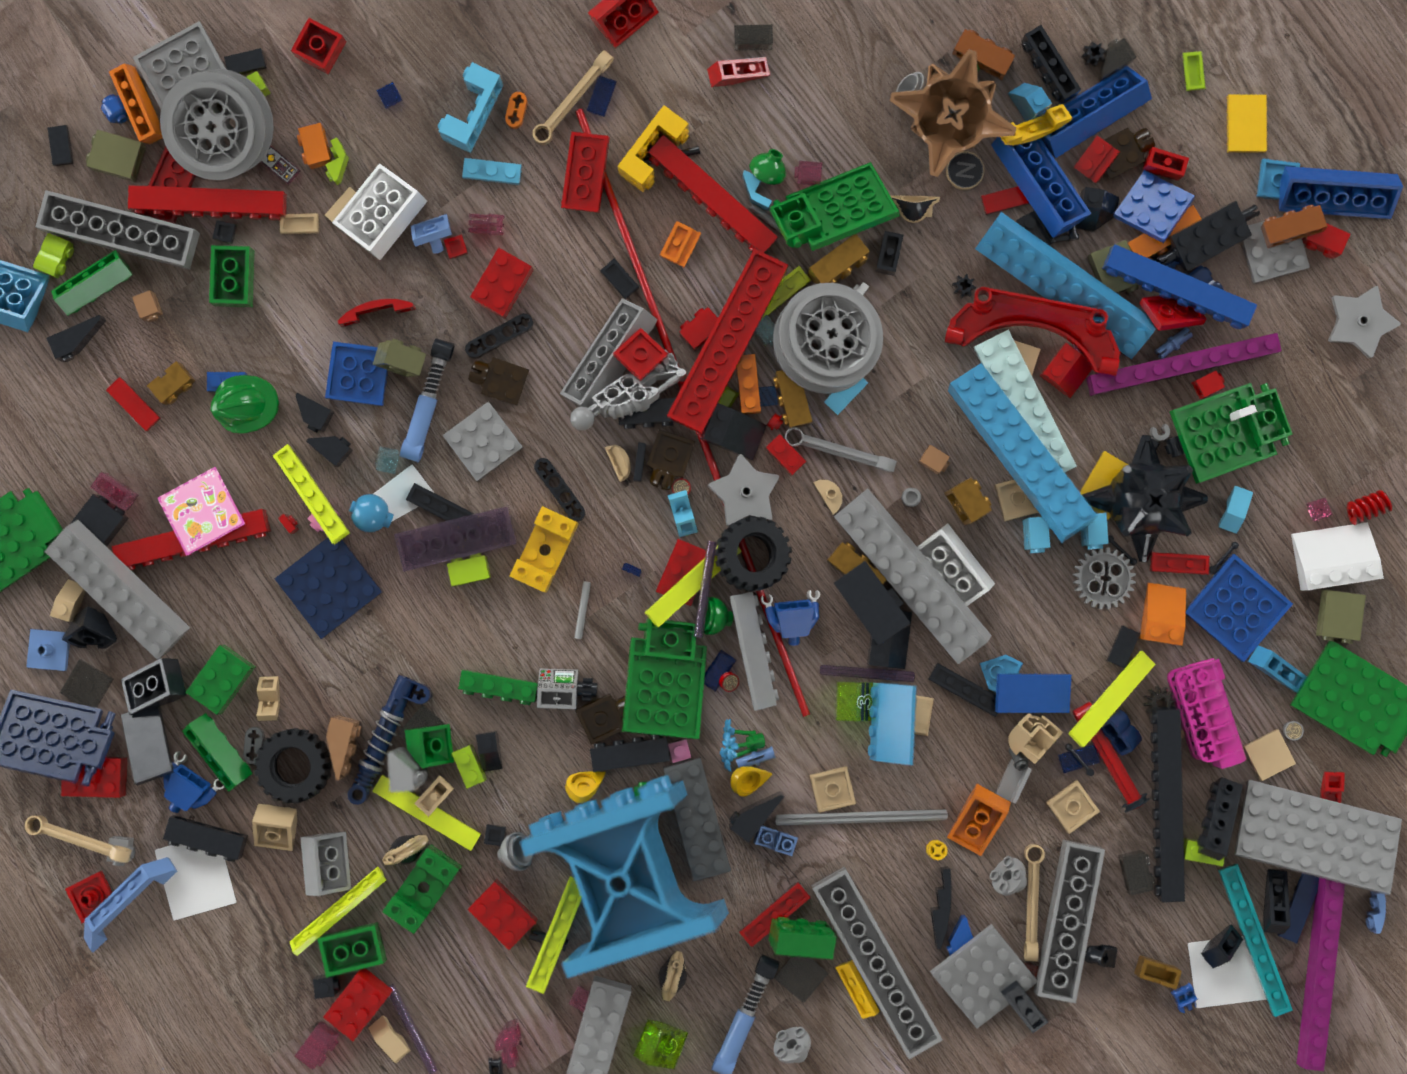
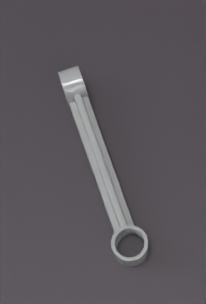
M797 427L789 428L785 433V440L787 442V435L790 431L796 430L800 433L801 440L798 443H789L792 447L802 445L874 466L888 472H894L897 463L896 460L873 455L805 435Z

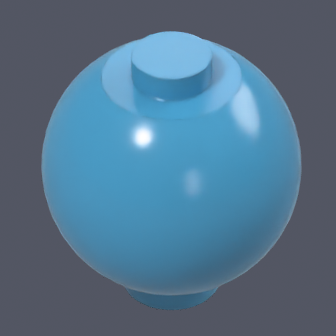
M374 494L360 496L356 501H352L349 512H352L351 519L353 524L364 532H376L382 527L389 528L394 514L389 513L385 500Z

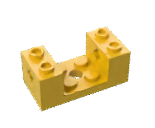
M663 105L617 166L619 175L641 192H644L646 189L649 190L655 182L653 180L655 176L654 169L643 162V159L648 154L647 149L650 145L654 146L660 138L659 134L666 136L677 147L680 143L683 145L689 138L688 123Z
M542 506L534 522L536 525L520 559L516 560L509 576L547 593L579 523ZM545 544L549 545L551 549L550 553L546 556L540 553V547Z

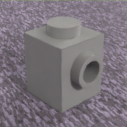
M122 836L109 838L108 844L132 850L129 862L134 858V838ZM107 856V861H108V862H113L112 865H115V866H124V865H125V863H123V862H118V861H114V860L110 859L109 856Z

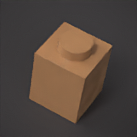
M151 290L132 297L140 319L153 322L159 319L158 316L163 315L156 294Z
M932 445L926 448L918 462L936 474H939L941 471L945 472L950 464L948 462L949 456Z

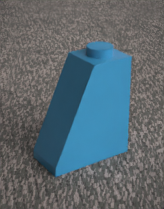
M1023 83L1008 92L1009 97L1025 121L1044 115L1052 104L1042 87Z

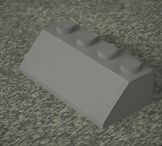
M398 747L388 752L390 792L414 791L425 784V780H428L427 769L421 768L405 747Z

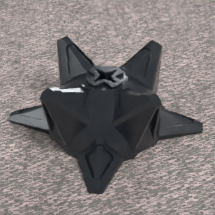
M1150 435L1141 436L1132 463L1126 465L1112 479L1110 485L1082 494L1090 506L1109 512L1120 532L1125 537L1131 536L1139 562H1148L1160 533L1168 532L1188 537L1192 531L1183 512L1208 502L1207 494L1185 486L1193 472V468L1190 465L1164 466L1160 464Z

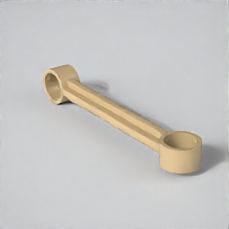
M604 50L598 55L593 66L544 124L535 126L533 137L538 144L547 145L551 142L553 130L598 76L611 65L614 57ZM542 128L549 131V137L544 141L536 138V132Z
M42 815L30 816L25 821V830L30 835L46 834L104 854L114 861L129 862L132 852L129 848L111 845L50 824ZM36 818L40 821L38 832L33 829V821Z
M1030 844L1024 850V857L1028 861L1024 960L1037 962L1039 955L1037 942L1040 863L1044 860L1045 852L1041 846ZM1033 847H1037L1041 852V856L1037 861H1032L1028 858V851Z

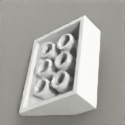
M379 163L332 223L369 253L381 260L426 204L427 200L416 189Z
M1368 522L1291 534L1301 591L1384 579L1381 559Z
M948 523L917 546L966 606L988 592L995 585L994 581Z

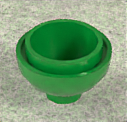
M770 149L769 152L760 153L749 164L752 174L766 184H780L786 177V167L782 161L783 155L778 150Z
M709 597L704 602L700 613V626L704 634L715 635L721 632L725 626L732 625L733 612L728 611L724 602L719 598Z

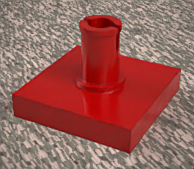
M640 328L613 352V356L641 381L668 357V353Z

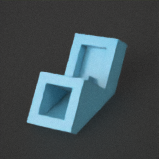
M744 170L742 178L750 202L768 211L772 200L756 193L761 181L752 173Z
M862 378L851 388L832 393L824 403L838 415L868 382Z
M1234 486L1227 499V509L1219 521V528L1237 534L1245 520L1253 496L1252 491Z
M684 490L668 495L679 537L697 533L687 491Z

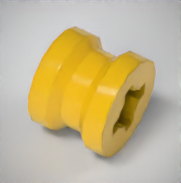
M932 840L926 846L927 855L934 860H942L947 855L946 845L939 840Z

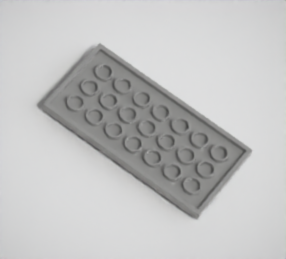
M1248 780L1234 855L1390 895L1402 819Z

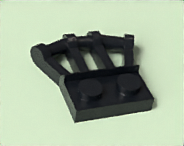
M1035 210L1016 220L1019 225L1049 246L1057 242L1080 239L1079 234H1077L1076 225L1069 230V235L1053 238Z

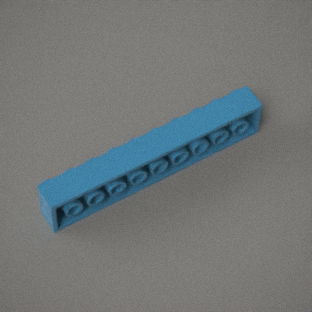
M1002 212L975 248L1045 299L1104 310L1108 315L1105 329L1112 331L1119 351L1130 359L1137 354L1156 329L1146 313ZM1100 317L1093 319L1095 323L1103 322V319Z
M982 363L950 383L948 389L950 395L1061 543L1094 522L1097 514Z

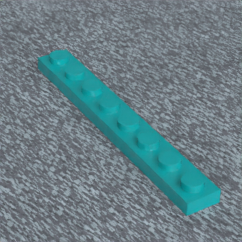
M1238 864L1219 869L1218 872L1272 1015L1277 1017L1293 1011Z

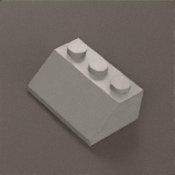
M346 832L300 837L306 895L322 896L351 890Z

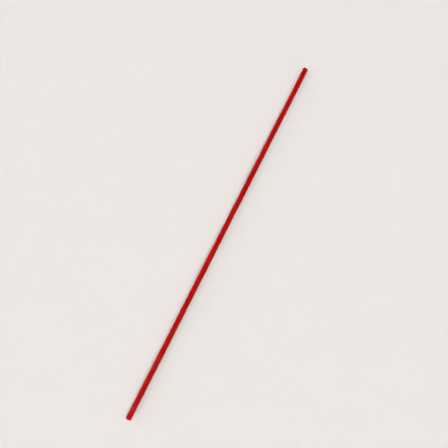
M583 109L576 110L575 112L583 133L592 134ZM605 170L603 187L650 312L658 319L655 325L664 349L668 353H672L677 361ZM685 381L677 382L680 390ZM696 432L713 479L716 481L721 476L709 444L700 440L702 434ZM742 539L739 543V548L742 551L748 571L756 572L746 542ZM764 590L756 591L761 607L765 614L766 620L768 622L765 612L766 606L761 603L762 596L764 602L768 603L766 595L764 593ZM768 622L803 717L810 715L781 635L775 632Z

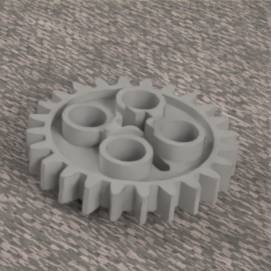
M1109 547L1105 549V552H1103L1102 548L1098 549V553L1093 549L1091 550V556L1087 553L1084 554L1086 560H1078L1081 566L1074 567L1078 570V573L1073 574V576L1077 577L1073 584H1078L1079 586L1075 591L1082 592L1079 598L1086 597L1085 604L1092 601L1091 607H1095L1098 604V608L1103 609L1105 604L1106 609H1110L1111 604L1114 607H1118L1117 601L1124 604L1123 597L1130 598L1127 592L1134 591L1130 584L1136 583V581L1131 580V577L1135 576L1136 573H1130L1134 566L1127 565L1130 559L1123 560L1124 553L1117 556L1118 550L1115 549L1110 553ZM1095 562L1100 566L1098 573L1092 570V565ZM1105 562L1108 563V565H1107V567H1106V571H1105V565H1104ZM1113 565L1119 568V573L1116 576L1111 573ZM1105 575V577H1108V581H1103L1100 577ZM1093 581L1098 585L1095 592H1092L1089 588L1090 583ZM1111 584H1114L1117 588L1116 593L1113 595L1108 590ZM1102 588L1104 590L1103 596L1101 595Z

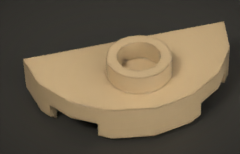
M610 445L605 447L619 481H624L628 478L631 471L629 456L620 446Z
M829 480L813 482L832 515H834L842 504L840 488Z

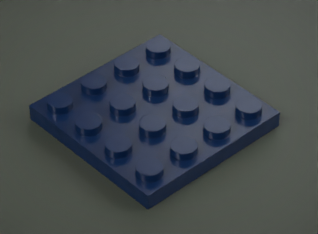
M327 537L274 578L320 639L326 637L383 593L343 539L334 545Z

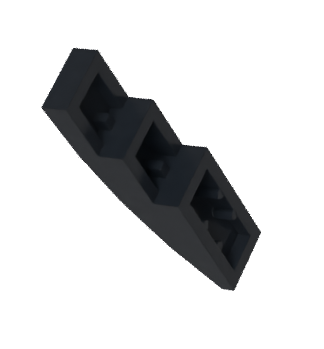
M948 866L940 867L943 886L935 887L938 907H930L934 942L937 949L942 948L951 911L952 885L951 870Z

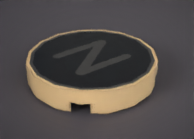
M968 151L955 154L946 167L948 181H950L952 186L960 190L974 188L981 182L984 175V165L981 159L976 154Z

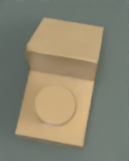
M439 776L414 804L429 817L454 788Z

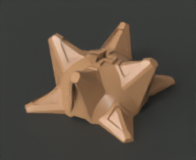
M968 50L950 75L935 64H931L928 67L927 85L923 90L892 92L890 101L914 118V122L910 127L911 130L929 146L930 175L938 177L955 153L976 147L983 138L1014 136L1016 127L992 110L991 102L996 88L995 82L992 80L978 82L976 51Z

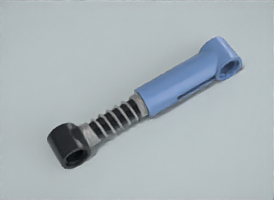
M438 338L433 342L431 349L432 367L429 368V377L426 378L427 382H425L426 387L423 388L422 395L418 397L406 439L401 447L400 457L416 462L421 460L424 442L437 403L435 399L437 394L435 393L440 385L438 383L443 375V367H446V362H450L453 356L454 343Z
M764 954L760 956L755 968V981L751 983L753 985L752 988H749L750 993H747L748 997L745 998L744 1006L737 1010L711 1070L719 1074H732L738 1055L755 1020L754 1015L756 1012L755 1008L758 1007L757 1003H760L759 999L762 998L761 994L764 993V988H767L766 984L769 983L768 981L773 980L780 964L779 961Z

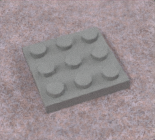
M1263 222L1248 225L1252 236L1241 241L1253 284L1310 268L1302 238L1268 249L1261 230Z
M489 401L443 435L477 482L523 448Z

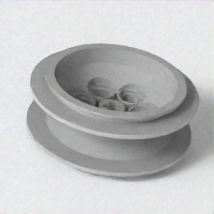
M209 69L181 79L171 88L161 109L160 127L168 151L179 165L201 178L225 180L252 169L264 158L272 142L274 124L268 101L252 81L231 70ZM217 103L222 105V112L218 111ZM199 105L204 109L203 115L198 111ZM230 118L235 121V128L230 125ZM212 123L216 124L217 128H213ZM193 124H196L198 126V133L194 131ZM224 137L229 138L230 146L225 144ZM207 139L212 143L211 148L206 145Z
M836 283L815 284L797 293L780 313L773 331L774 352L782 370L797 385L817 393H837L857 384L876 365L883 346L882 324L872 304L856 290ZM824 314H829L832 321H828ZM842 322L847 323L849 329H844L842 327ZM809 324L815 325L817 331H812L809 328ZM844 341L849 342L851 348L845 347ZM811 343H816L819 350L813 349ZM828 351L834 352L836 358H831Z

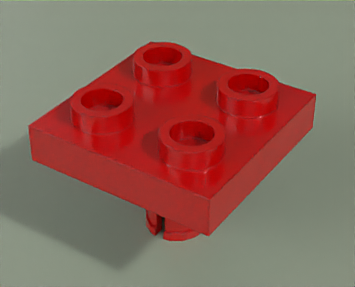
M102 871L65 889L81 923H84L85 919L112 893Z

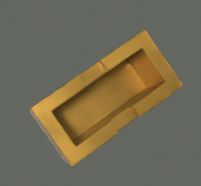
M177 361L165 370L167 373L162 378L157 376L147 385L156 398L165 405L173 404L178 399L177 396L182 392L190 390L193 387L192 383L196 381L186 368Z
M1139 955L1134 974L1139 978L1173 989H1177L1182 973L1176 966Z

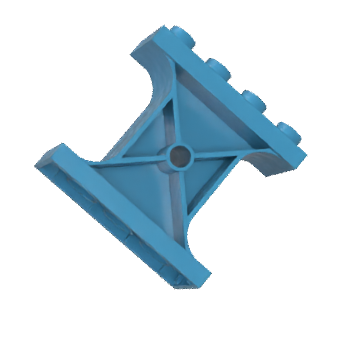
M665 775L646 782L647 785L638 788L640 795L635 796L632 787L626 788L602 800L603 807L599 808L597 800L594 799L574 807L575 809L566 812V820L563 819L561 811L541 817L538 822L529 825L531 835L520 841L525 857L541 851H550L563 856L568 861L592 926L591 942L581 944L562 962L567 978L716 931L729 914L724 899L708 904H699L690 901L681 893L658 829L660 813L673 808L688 795L683 780L671 784L669 776Z

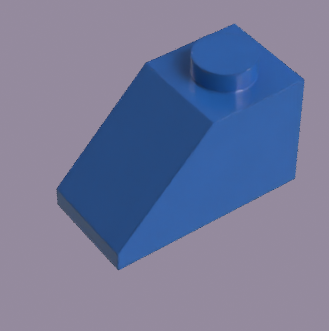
M965 915L959 917L948 939L949 946L946 947L949 956L973 938Z

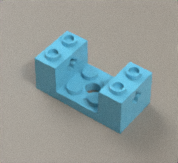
M473 62L470 67H466L463 73L468 90L478 94L475 110L470 111L467 117L468 124L448 114L438 124L439 133L444 141L471 153L504 86L500 75Z
M1096 513L1097 517L1094 522L1081 530V545L1087 546V550L1101 549L1103 545L1109 544L1106 513ZM1043 517L1023 519L1024 549L1030 550V553L1045 552V548H1050L1049 529L1051 528Z

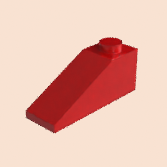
M766 57L717 61L707 69L711 87L729 86L770 76Z

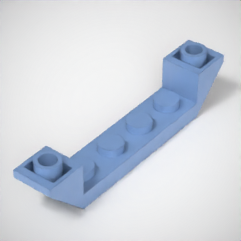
M166 857L140 865L85 919L84 940L91 952H95L107 940L103 929L152 881L155 880L164 885L177 872L170 858Z

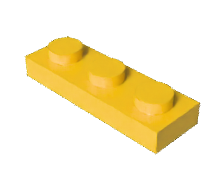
M847 961L836 966L835 968L862 1019L877 1015L880 1011L854 961Z

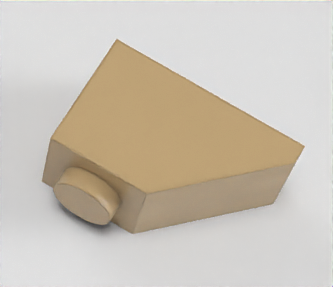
M68 579L55 599L50 616L72 622L77 613H79L85 590L76 581Z

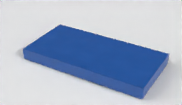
M997 673L995 712L1070 713L1072 675Z

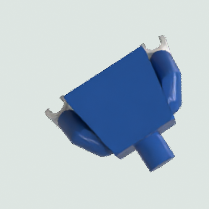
M809 590L806 594L808 600L774 603V606L771 605L773 597L770 594L769 603H765L763 596L761 597V603L766 606L765 612L769 624L775 632L781 634L782 638H788L789 645H799L800 637L808 636L810 629L818 621L819 603L817 599L820 597L818 590L815 591V598L811 596V590Z
M180 751L176 752L173 756L175 760L172 763L174 773L163 776L164 789L166 790L164 797L171 802L169 810L173 813H179L181 809L188 811L190 808L197 809L202 807L217 794L216 791L218 789L225 788L224 785L222 787L217 786L218 778L214 781V786L211 788V783L183 764L179 765L186 762L188 758L185 754L182 760H179Z

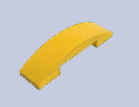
M1061 104L1047 109L1045 115L1018 125L1012 122L1011 124L1016 127L1014 136H1002L1000 138L1005 145L1028 143L1063 127L1072 120V116L1065 106Z

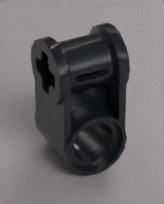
M1103 944L1097 946L1090 945L1086 948L1084 959L1087 963H1097L1101 967L1115 968L1118 948Z

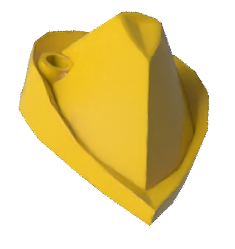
M750 766L740 767L731 776V788L734 793L741 797L748 796L761 787L772 776V773Z
M588 771L570 775L565 785L569 798L576 803L589 801L601 785L606 772Z

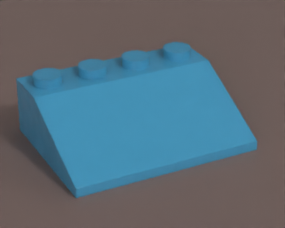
M0 260V324L28 332L37 317L50 276Z
M873 682L870 692L872 698V706L870 707V717L872 719L869 727L871 741L868 746L870 760L913 765L916 686Z

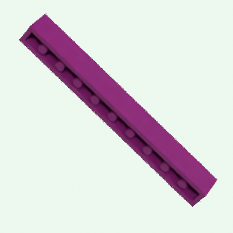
M1278 333L1120 368L1116 376L1098 373L1088 376L1086 380L1090 396H1095L1270 356L1282 350Z
M1320 877L1314 903L1296 1062L1297 1065L1306 1070L1324 1071L1345 890V884Z

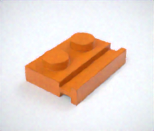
M676 221L660 256L685 268L701 233Z

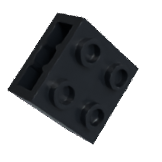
M92 494L71 523L79 520L107 547L129 518L124 515L126 512L117 505L115 507L109 503L111 500L105 495Z

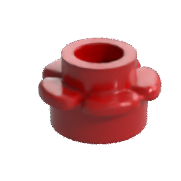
M774 413L770 418L767 426L770 427L771 431L773 429L778 430L783 423L782 415L779 416L777 413Z

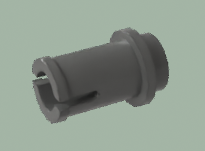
M1011 748L1008 750L1014 761L1013 766L1019 771L1025 770L1028 767V759L1024 757L1023 753L1019 752L1015 755Z

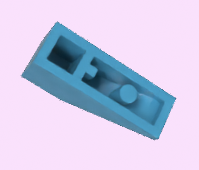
M1259 645L1248 660L1257 669L1295 693L1299 691L1307 677L1275 652Z

